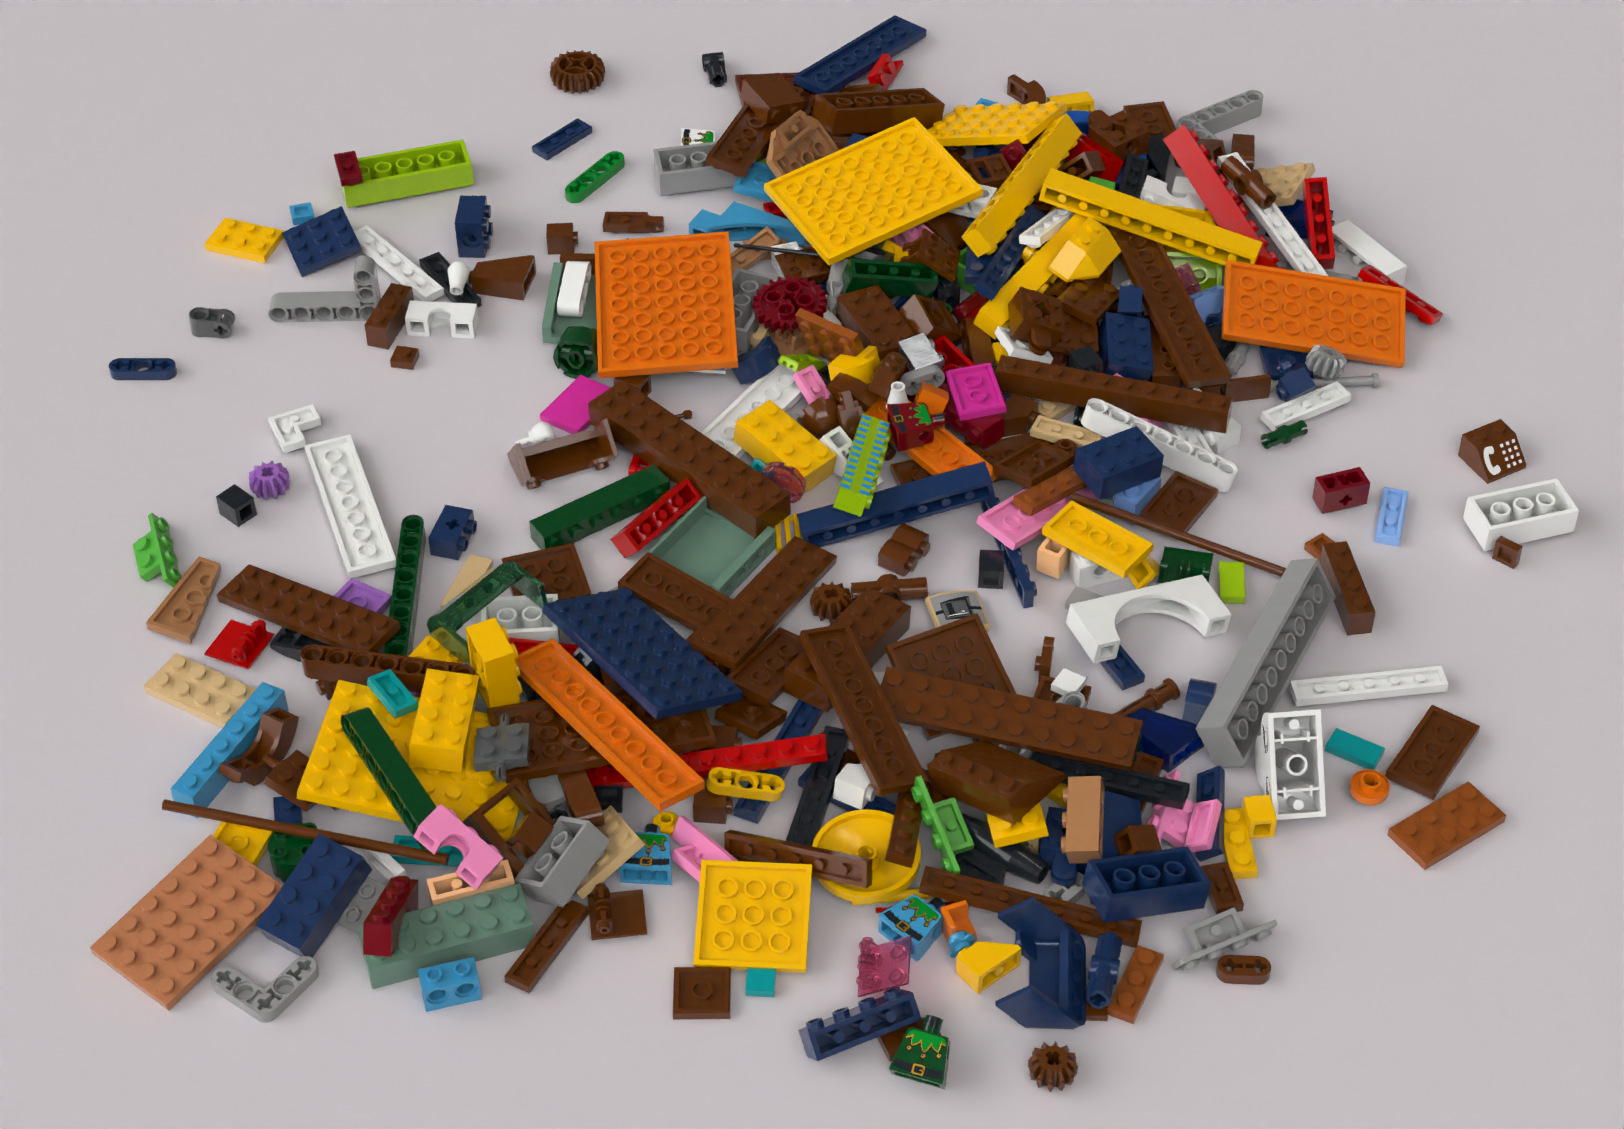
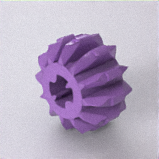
M273 461L269 464L262 462L261 466H254L253 471L249 472L250 490L256 494L257 498L264 497L266 501L270 497L277 499V495H285V491L289 489L290 485L287 468L283 467L281 463L274 464Z

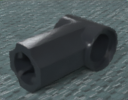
M723 52L702 54L703 70L707 72L710 84H713L715 87H722L727 82Z

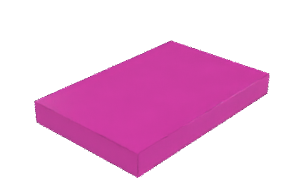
M991 363L945 371V377L960 421L1007 412L1006 404Z
M580 375L540 413V420L550 423L552 426L570 434L585 431L591 425L588 403L611 387Z

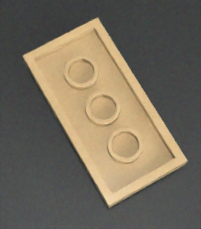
M178 653L144 685L145 693L221 728L227 724L256 690Z

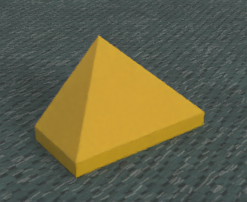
M1148 555L1127 576L1135 587L1140 589L1146 587L1158 574L1160 565Z

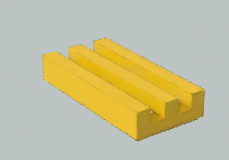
M793 513V517L788 516L774 526V529H776L777 554L783 549L780 524L784 523L786 544L791 540L789 523H793L794 535L801 538L797 518L798 513Z

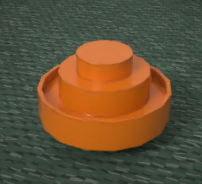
M1364 769L1357 771L1352 776L1349 789L1353 798L1358 802L1366 805H1377L1387 799L1390 791V782L1381 772Z

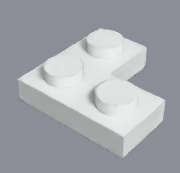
M313 404L268 418L269 425L283 453L303 448L306 445V441L301 431L321 425L320 417Z

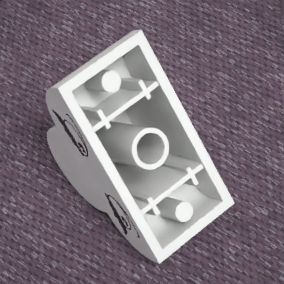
M1321 709L1264 713L1261 722V735L1257 736L1255 741V769L1261 788L1264 789V795L1271 796L1277 820L1325 817L1326 802Z

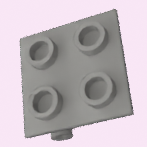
M367 877L337 921V924L358 934L356 926L364 923L386 885Z

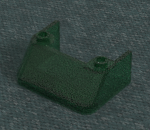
M502 563L489 569L435 612L427 621L429 634L460 661L470 665L468 643L456 631L512 585L543 609L544 603H548L544 585L517 563Z

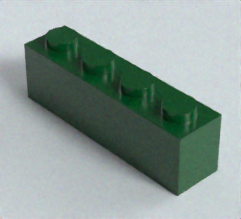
M850 258L842 273L845 293L879 285L888 296L912 297L915 294L931 298L939 283L937 272L923 263Z

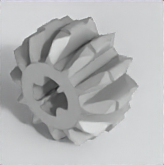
M1314 345L1306 357L1305 364L1307 369L1312 371L1314 375L1326 378L1327 380H1336L1344 372L1347 360L1342 353H1339L1338 350L1332 347Z

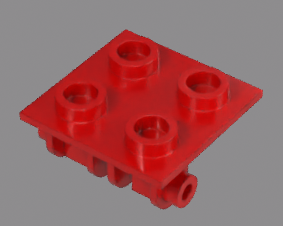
M261 619L254 621L251 626L230 620L204 655L249 669L275 635L266 631V623Z

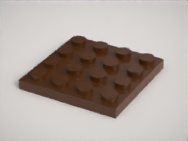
M978 613L894 642L885 647V652L894 669L1016 694ZM921 727L927 741L948 734Z

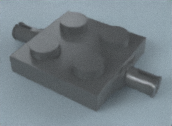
M505 714V720L503 715L499 717V726L476 729L473 763L475 772L496 771L495 781L501 783V779L502 782L506 781L507 770L515 767L529 766L530 723H514L510 725L511 717Z

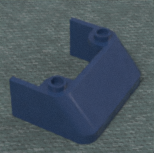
M1034 897L998 913V919L1016 932L1015 944L1022 948L1021 955L1029 960V986L995 1001V1006L1025 1028L1073 1030L1084 1025L1086 1022V946L1080 933Z

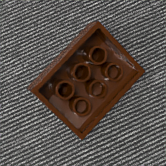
M984 740L945 749L927 764L933 790L951 798L955 797L956 800L1013 825L1066 779L1065 773Z

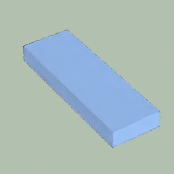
M1384 487L1375 543L1399 547L1409 491Z

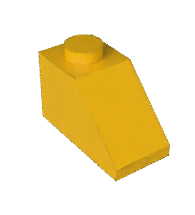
M978 941L970 947L963 948L956 956V973L979 994L1020 966L1022 948L1016 944Z

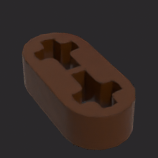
M1224 955L1218 960L1216 975L1220 981L1228 984L1261 985L1269 980L1271 964L1266 958L1261 956ZM1226 967H1231L1233 972L1227 971ZM1254 968H1259L1261 973H1257Z

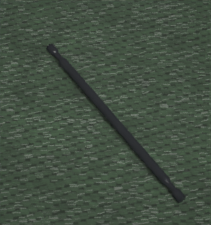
M734 243L735 248L742 247L745 249L821 257L817 252Z

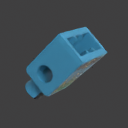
M647 824L644 827V832H635L645 845L619 867L620 883L672 885L669 835L660 833L658 825Z
M911 895L879 914L878 932L917 962L942 933L943 916L941 915V907L945 906V904L937 897L926 903L917 895Z

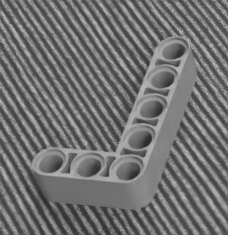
M1249 90L1178 119L1177 129L1185 125L1189 131L1194 129L1200 139L1219 140L1214 134L1261 115L1263 94L1257 90Z
M360 256L356 259L353 275L355 291L282 292L274 294L271 297L269 308L270 319L280 323L367 321L381 300L375 260L369 256Z

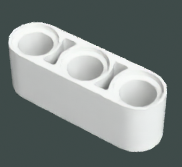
M566 262L557 301L558 316L582 317L591 279L590 262Z

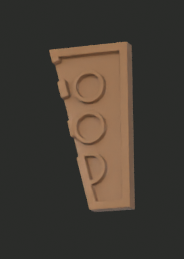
M199 556L147 620V629L191 644L221 573L220 563Z

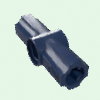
M1106 931L1104 934L1098 935L1095 955L1091 957L1088 974L1089 983L1085 1001L1092 1008L1096 1009L1110 1006L1113 985H1116L1122 939L1113 932Z

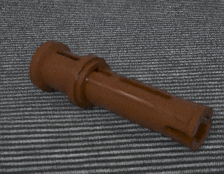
M1166 678L1160 686L1154 689L1149 688L1142 698L1114 713V715L1137 719L1151 710L1162 709L1163 704L1170 700H1177L1180 697V690L1172 679Z

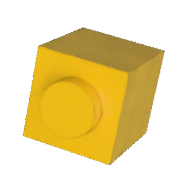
M1253 795L1243 797L1242 810L1250 839L1274 837L1277 817L1271 796Z

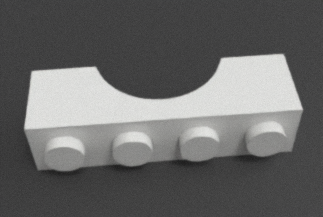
M903 729L907 739L909 740L910 732ZM847 763L835 779L833 799L862 810L867 802H872L876 796V792L862 764Z

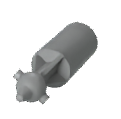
M846 258L832 264L826 290L829 294L827 296V306L831 312L837 308V296L845 294L842 273L849 261Z

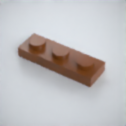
M1137 945L1110 1001V1006L1107 1007L1108 1015L1134 1024L1163 963L1164 954Z

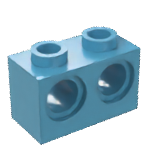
M474 957L418 969L426 1012L482 1000Z

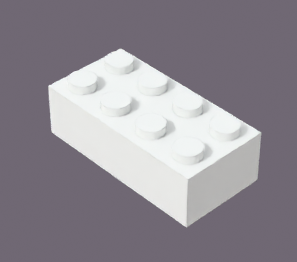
M1555 478L1467 497L1463 519L1482 549L1487 551L1494 549L1496 540L1500 536L1520 544L1574 532L1579 509L1559 480Z

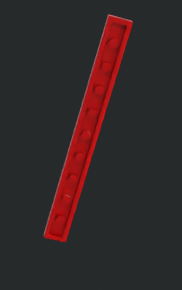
M826 734L677 755L701 778H706L710 770L716 767L756 771L828 761ZM612 765L585 769L595 793L596 785H623V789L634 787Z

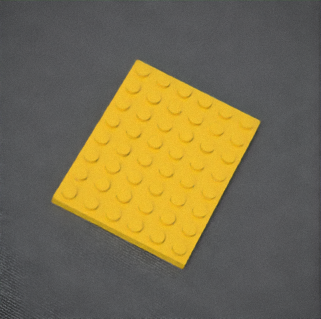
M915 117L763 184L767 195L829 266L983 196V189Z
M338 680L297 790L296 799L404 823L345 735L341 725V716L366 707L370 708L408 764L409 744L417 710L394 718L368 686ZM414 697L418 701L419 705L420 698ZM475 711L474 716L488 717V714ZM472 730V742L476 740L474 738L475 730ZM465 760L462 773L409 766L436 807L441 804L445 808L451 809L461 822L509 784H506L505 781L502 782V779L501 783L495 781L496 771H492V777L478 776L477 780L466 779ZM524 780L523 782L527 786L528 780ZM508 795L484 814V816L504 841L507 842L514 832L520 809Z

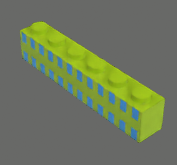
M862 414L835 498L834 508L861 517L864 508H870L891 437V433L887 432L889 422Z

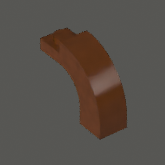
M1015 74L1008 77L1007 95L1022 103L1020 105L1035 101L1039 104L1046 103L1045 91L1037 81L1033 80L1027 83Z
M279 707L262 713L259 730L252 745L239 757L220 763L219 773L228 777L234 783H243L245 781L256 786L263 782L273 769L262 763V758L265 754L269 753L279 761L284 759L293 742L299 717Z

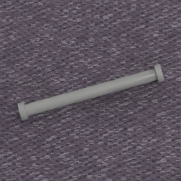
M1372 373V376L1338 377L1336 380H1327L1326 378L1312 379L1316 385L1315 388H1322L1336 381L1342 386H1379L1378 373ZM1271 380L1270 392L1276 390L1279 380Z

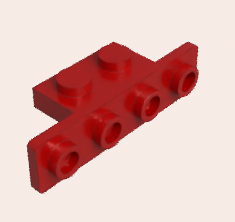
M890 53L882 54L867 76L869 83H880L882 90H887L903 67V60L892 61Z

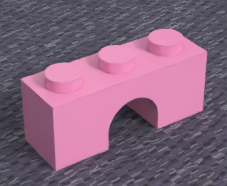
M441 804L418 826L413 836L433 854L444 846L458 848L462 852L464 859L455 873L476 891L496 871L503 860L497 848L487 844L472 827L466 826L451 809L445 808Z

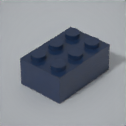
M1105 312L1098 328L1099 357L1104 361L1103 373L1109 375L1118 373L1125 378L1149 381L1154 371L1150 319Z
M1135 426L1076 448L1073 470L1098 499L1101 500L1160 477L1164 455Z

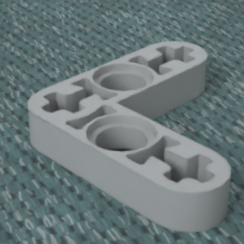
M302 956L292 962L265 989L235 969L227 966L216 969L212 973L211 981L217 994L256 1020L271 1022L316 981L319 971L314 958ZM283 985L293 986V989L288 993H280L278 991ZM244 990L253 992L248 998L241 999L238 997V994Z

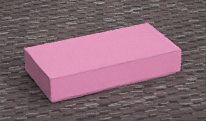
M1218 799L1194 804L1184 847L1188 846L1191 852L1212 849L1222 807Z

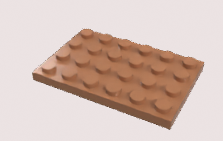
M210 834L100 937L90 949L96 957L169 1011L256 927L255 925L283 885Z

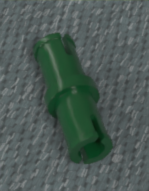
M1302 420L1288 426L1281 425L1277 430L1263 434L1261 440H1267L1261 443L1266 449L1280 443H1290L1293 438L1307 434L1308 429L1301 430L1307 427V425Z

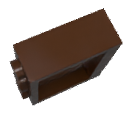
M518 777L463 821L466 826L472 827L487 844L497 848L503 860L508 859L514 879L522 870L524 864L485 818L484 814L509 795L525 816L534 811L552 826L555 824L548 815L547 808L534 798L530 787H527Z

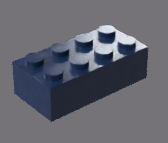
M318 834L255 926L272 942L300 957L310 956L313 958L373 869L363 856Z
M1187 846L1088 860L1082 886L1103 923L1202 909L1205 907L1211 883Z

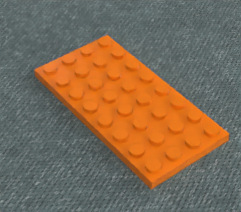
M1227 260L1225 264L1221 339L1309 353L1314 345H1325L1338 350L1339 353L1345 356V359L1402 368L1405 363L1406 289Z

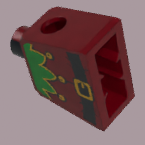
M925 403L887 404V422L890 423L889 429L898 452L932 443L934 440V429L945 427L944 414L930 415Z

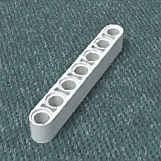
M1092 398L1087 402L1081 418V424L1087 429L1108 437L1137 426L1164 455V466L1215 487L1220 492H1228L1231 489L1238 472V467L1233 462L1103 400Z

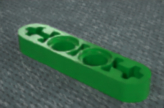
M618 151L607 153L565 187L566 200L570 203L582 202L622 170L625 166L623 153Z

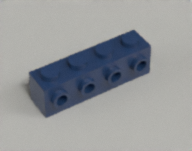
M900 987L890 988L884 991V996L880 998H865L860 1000L855 1008H840L832 1012V1017L824 1020L822 1018H815L806 1022L807 1027L798 1031L807 1057L820 1061L922 1020L913 992L900 989Z

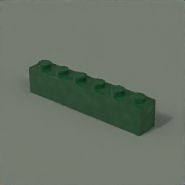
M653 464L530 520L531 539L541 550L579 541L647 509L670 489V480Z

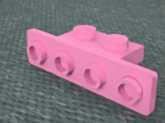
M1176 769L1169 775L1165 774L1163 777L1179 781L1181 772ZM1186 799L1183 810L1152 803L1153 811L1146 825L1155 826L1159 842L1163 838L1176 848L1183 847L1195 803Z
M685 816L678 818L672 839L681 847L673 850L671 859L682 870L694 877L699 884L701 860L738 861Z

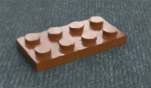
M1468 781L1389 828L1388 836L1426 870L1504 823L1506 814Z

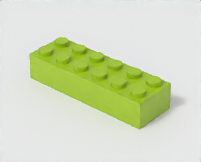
M463 139L357 158L363 183L353 186H341L347 208L453 188H463L474 185L472 163Z

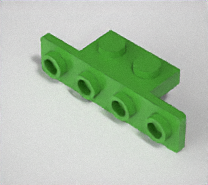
M151 513L148 515L151 531L133 544L140 578L148 582L161 572L163 580L174 588L182 578V575L177 566L178 559L174 553V542L169 533L170 526L164 518H159Z
M917 776L914 787L911 788L912 795L916 803L920 802L923 810L921 811L924 825L926 827L929 826L932 831L931 841L933 847L941 853L943 858L941 859L942 869L960 874V868L954 855L972 850L974 843L956 799L953 797L933 804L922 776Z

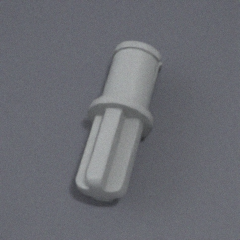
M1237 342L1234 350L1229 353L1226 366L1231 375H1237L1240 367L1245 364V357L1250 349L1248 343Z

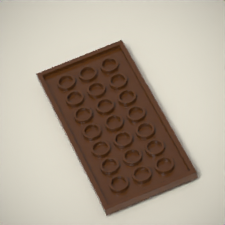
M621 686L607 688L675 753L716 746V736L706 709L655 719ZM544 699L487 708L489 723L492 727L499 726V717L503 715L505 720V714L511 717L510 725L514 723H530L529 766L515 767L507 770L506 784L513 781L516 777L520 781L611 765Z

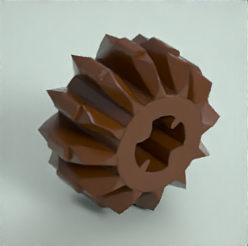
M833 581L829 585L822 583L820 587H814L810 598L813 615L819 616L820 621L828 619L830 624L832 620H835L853 602L849 588H844L842 583L834 585Z
M1056 1041L1052 1046H1048L1044 1042L1041 1045V1049L1034 1048L1032 1056L1028 1060L1031 1080L1037 1081L1038 1088L1047 1086L1049 1092H1051L1053 1087H1057L1062 1091L1065 1084L1072 1085L1078 1071L1075 1053L1069 1052L1067 1045L1061 1048L1058 1047Z

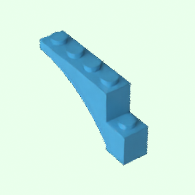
M735 201L722 215L702 209L689 223V234L729 231V242L750 240L768 226L780 239L787 238V243L796 241L801 248L809 243L805 241L804 236L790 220Z

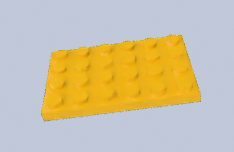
M1035 101L1020 105L1019 102L1009 105L996 103L991 106L977 104L972 107L958 105L954 107L952 112L945 114L942 121L935 122L934 126L927 130L942 146L1010 144L1017 139L1022 144H1028L1045 130L1052 121L1063 115L1067 111L1066 103H1057V101H1049L1045 104H1039Z

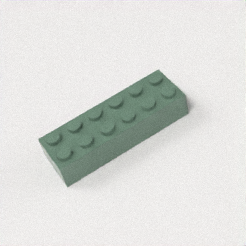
M517 883L407 912L403 916L398 946L392 957L363 955L372 989L417 978L419 977L418 969L471 957H474L476 962L524 949L534 938L535 928L521 884ZM362 924V925H358V926H356V927H357V932H358V936H359L360 946H361V950H362V954H363V924Z

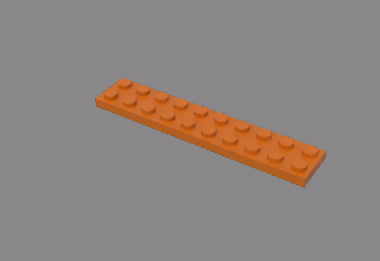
M552 638L518 654V658L515 661L520 670V677L660 812L705 789V781L556 640Z

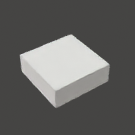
M1063 668L1052 682L1051 690L1060 695H1065L1071 691L1080 692L1086 685L1087 678Z

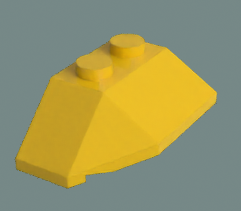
M1089 216L1068 239L1048 270L1065 282L1099 278L1120 254L1121 249L1110 231Z

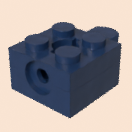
M460 195L455 218L458 255L461 258H485L486 250L490 249L491 239L489 235H493V222H489V218H491V205H487L486 196Z
M1049 806L1045 822L1049 836L1042 837L1039 858L1049 865L1051 878L1054 883L1061 886H1070L1075 882L1078 872L1085 875L1087 863H1069L1066 853H1062L1061 838L1066 837V828H1063L1062 813L1067 812V809Z

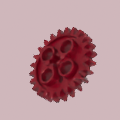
M787 275L785 280L779 276L777 282L769 280L770 285L763 284L762 290H757V296L753 297V311L755 318H758L759 324L764 323L765 329L772 326V332L781 329V334H784L786 330L793 334L794 329H798L801 333L795 316L799 308L824 318L823 313L827 312L825 290L821 289V285H816L815 280L808 282L807 277L799 280V275H796L794 279Z

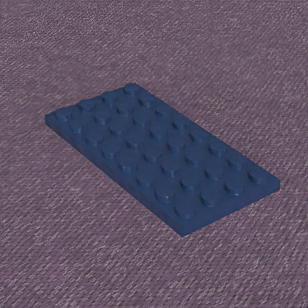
M619 588L618 590L598 592L597 594L556 600L544 603L542 613L655 719L737 702L742 699L743 691L733 681L727 678L700 652L691 648V644L649 608L646 603L633 594L630 589Z

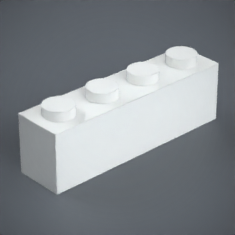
M1346 220L1332 227L1335 254L1357 272L1371 265L1398 284L1404 283L1407 265L1350 220Z

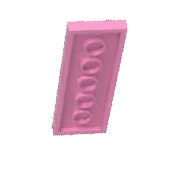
M1088 486L1075 492L1098 500V497ZM1025 488V489H1023L1022 491L1018 492L1017 494H1019V493H1021V492H1023V491H1025V490H1027V489H1029V488ZM1013 495L980 514L976 523L1014 551L1042 534V527L1070 502L1072 495L1032 516L1013 505L1015 496Z

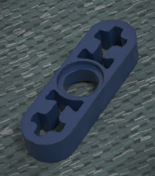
M117 358L109 363L111 377L115 380H170L177 375L175 361L170 358ZM144 367H147V368H148L147 370H144V371H138V369H140V368H144Z

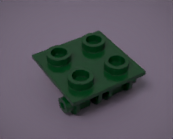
M1165 546L1160 563L1158 582L1165 583L1203 575L1209 583L1214 554Z

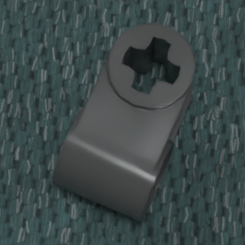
M193 308L189 312L191 332L196 337L228 338L231 335V325L235 321V315L228 309Z

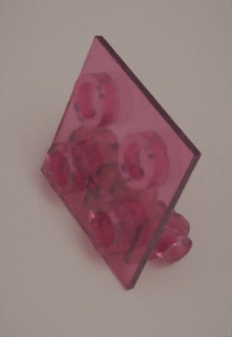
M911 936L876 945L871 937H864L859 943L861 955L858 956L859 963L857 965L859 976L856 978L858 997L909 984Z

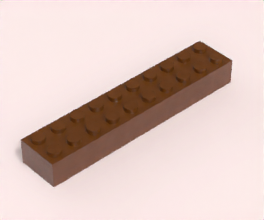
M624 380L588 403L590 424L596 427L603 419L607 418L614 441L649 465L655 464L667 478L676 484L688 478L700 495L707 497V505L755 539L767 526L773 528L791 514V498L788 491Z

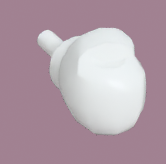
M539 422L531 430L527 431L529 437L518 440L515 444L520 443L522 446L531 442L532 445L555 439L556 434L550 423Z

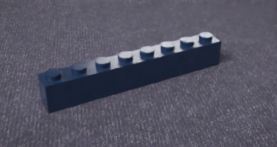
M984 461L874 492L870 508H864L861 517L834 508V504L799 513L797 518L803 539L815 546L822 547L993 499L995 494L992 480Z

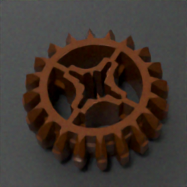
M566 51V54H559V57H555L550 66V78L553 86H556L558 90H563L564 93L568 91L572 94L575 92L581 94L584 91L588 93L590 89L595 90L596 86H601V82L604 81L605 66L602 59L597 54H591V51Z

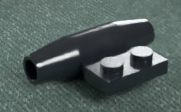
M961 813L974 843L972 850L955 855L961 875L1000 885L1004 884L1006 872L1035 884H1040L1046 878L1049 865L1026 845L1020 842L995 848L989 823Z

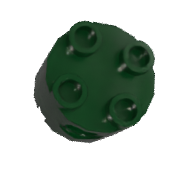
M569 326L565 329L553 355L555 366L558 369L561 368L564 371V375L577 379L580 375L589 377L597 370V329H590L584 326Z
M310 822L292 823L295 825L317 829V826L314 823ZM273 832L267 846L273 874L276 878L278 876L283 883L286 882L314 839Z

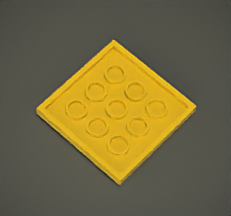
M701 860L693 967H729L731 970L747 971L748 968L776 969V972L806 973L812 864Z

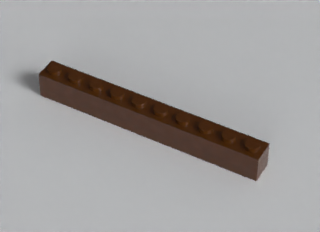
M1001 355L995 370L1000 390L1004 393H1016L1021 396L1085 408L1088 400L1097 398L1139 418L1225 434L1231 418L1233 397L1005 355Z

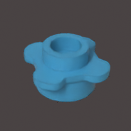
M959 931L951 935L948 939V944L951 948L949 956L955 958L963 948L972 946L975 940L974 934Z

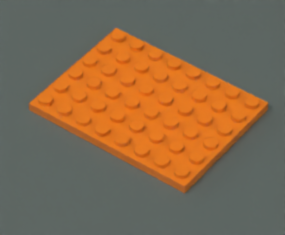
M729 231L594 242L599 378L738 368Z

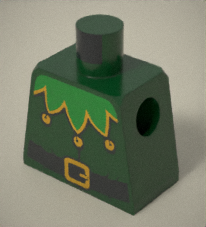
M926 1015L922 1030L914 1027L908 1028L890 1064L889 1070L892 1075L945 1090L950 1040L946 1036L939 1035L943 1023L941 1018Z

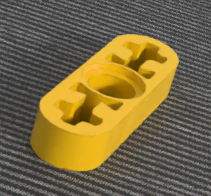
M716 767L710 770L706 786L710 792L718 795L775 802L782 797L785 783L782 778L773 774ZM748 781L752 787L743 788L739 782Z

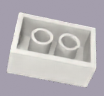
M558 594L482 598L481 622L495 617L500 627L504 626L506 628L509 638L548 641L553 638L560 643V629L542 613L544 603L558 600Z

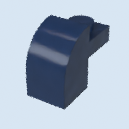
M768 336L762 338L754 350L739 354L738 368H732L740 384L743 385L755 381L774 370L779 365L777 361L780 357L778 347L774 344L771 337Z
M1190 678L1181 729L1197 732L1196 727L1216 693L1217 683Z

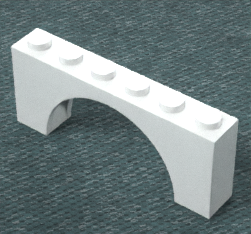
M1198 575L1070 604L1066 624L1092 662L1098 663L1117 657L1121 639L1116 632L1115 626L1132 615L1161 613L1174 616L1195 627L1204 637H1210L1227 632L1232 614L1204 576Z

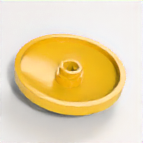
M869 809L841 814L827 822L819 830L812 846L871 858L872 885L868 888L817 879L830 893L848 901L872 903L887 900L903 892L915 880L921 865L919 839L912 868L885 861L894 815Z

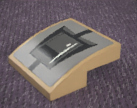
M950 591L935 594L925 599L935 628L978 613L987 632L991 626L977 591Z

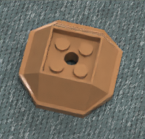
M799 110L771 132L766 160L767 165L776 178L839 151V149L817 119Z

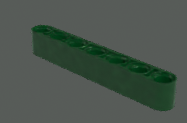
M366 707L343 714L341 716V725L345 735L412 836H414L418 826L437 808L370 708ZM416 840L421 849H427L418 840Z

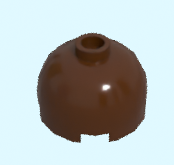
M830 394V398L826 400L823 397H819L803 409L805 415L802 418H797V422L817 439H821L823 435L840 426L836 405H840V402L834 394Z

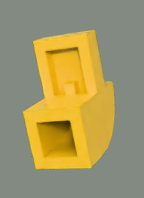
M868 346L856 357L840 354L828 365L831 381L839 373H844L869 384L873 378L874 371L877 369V365L880 363L877 347Z

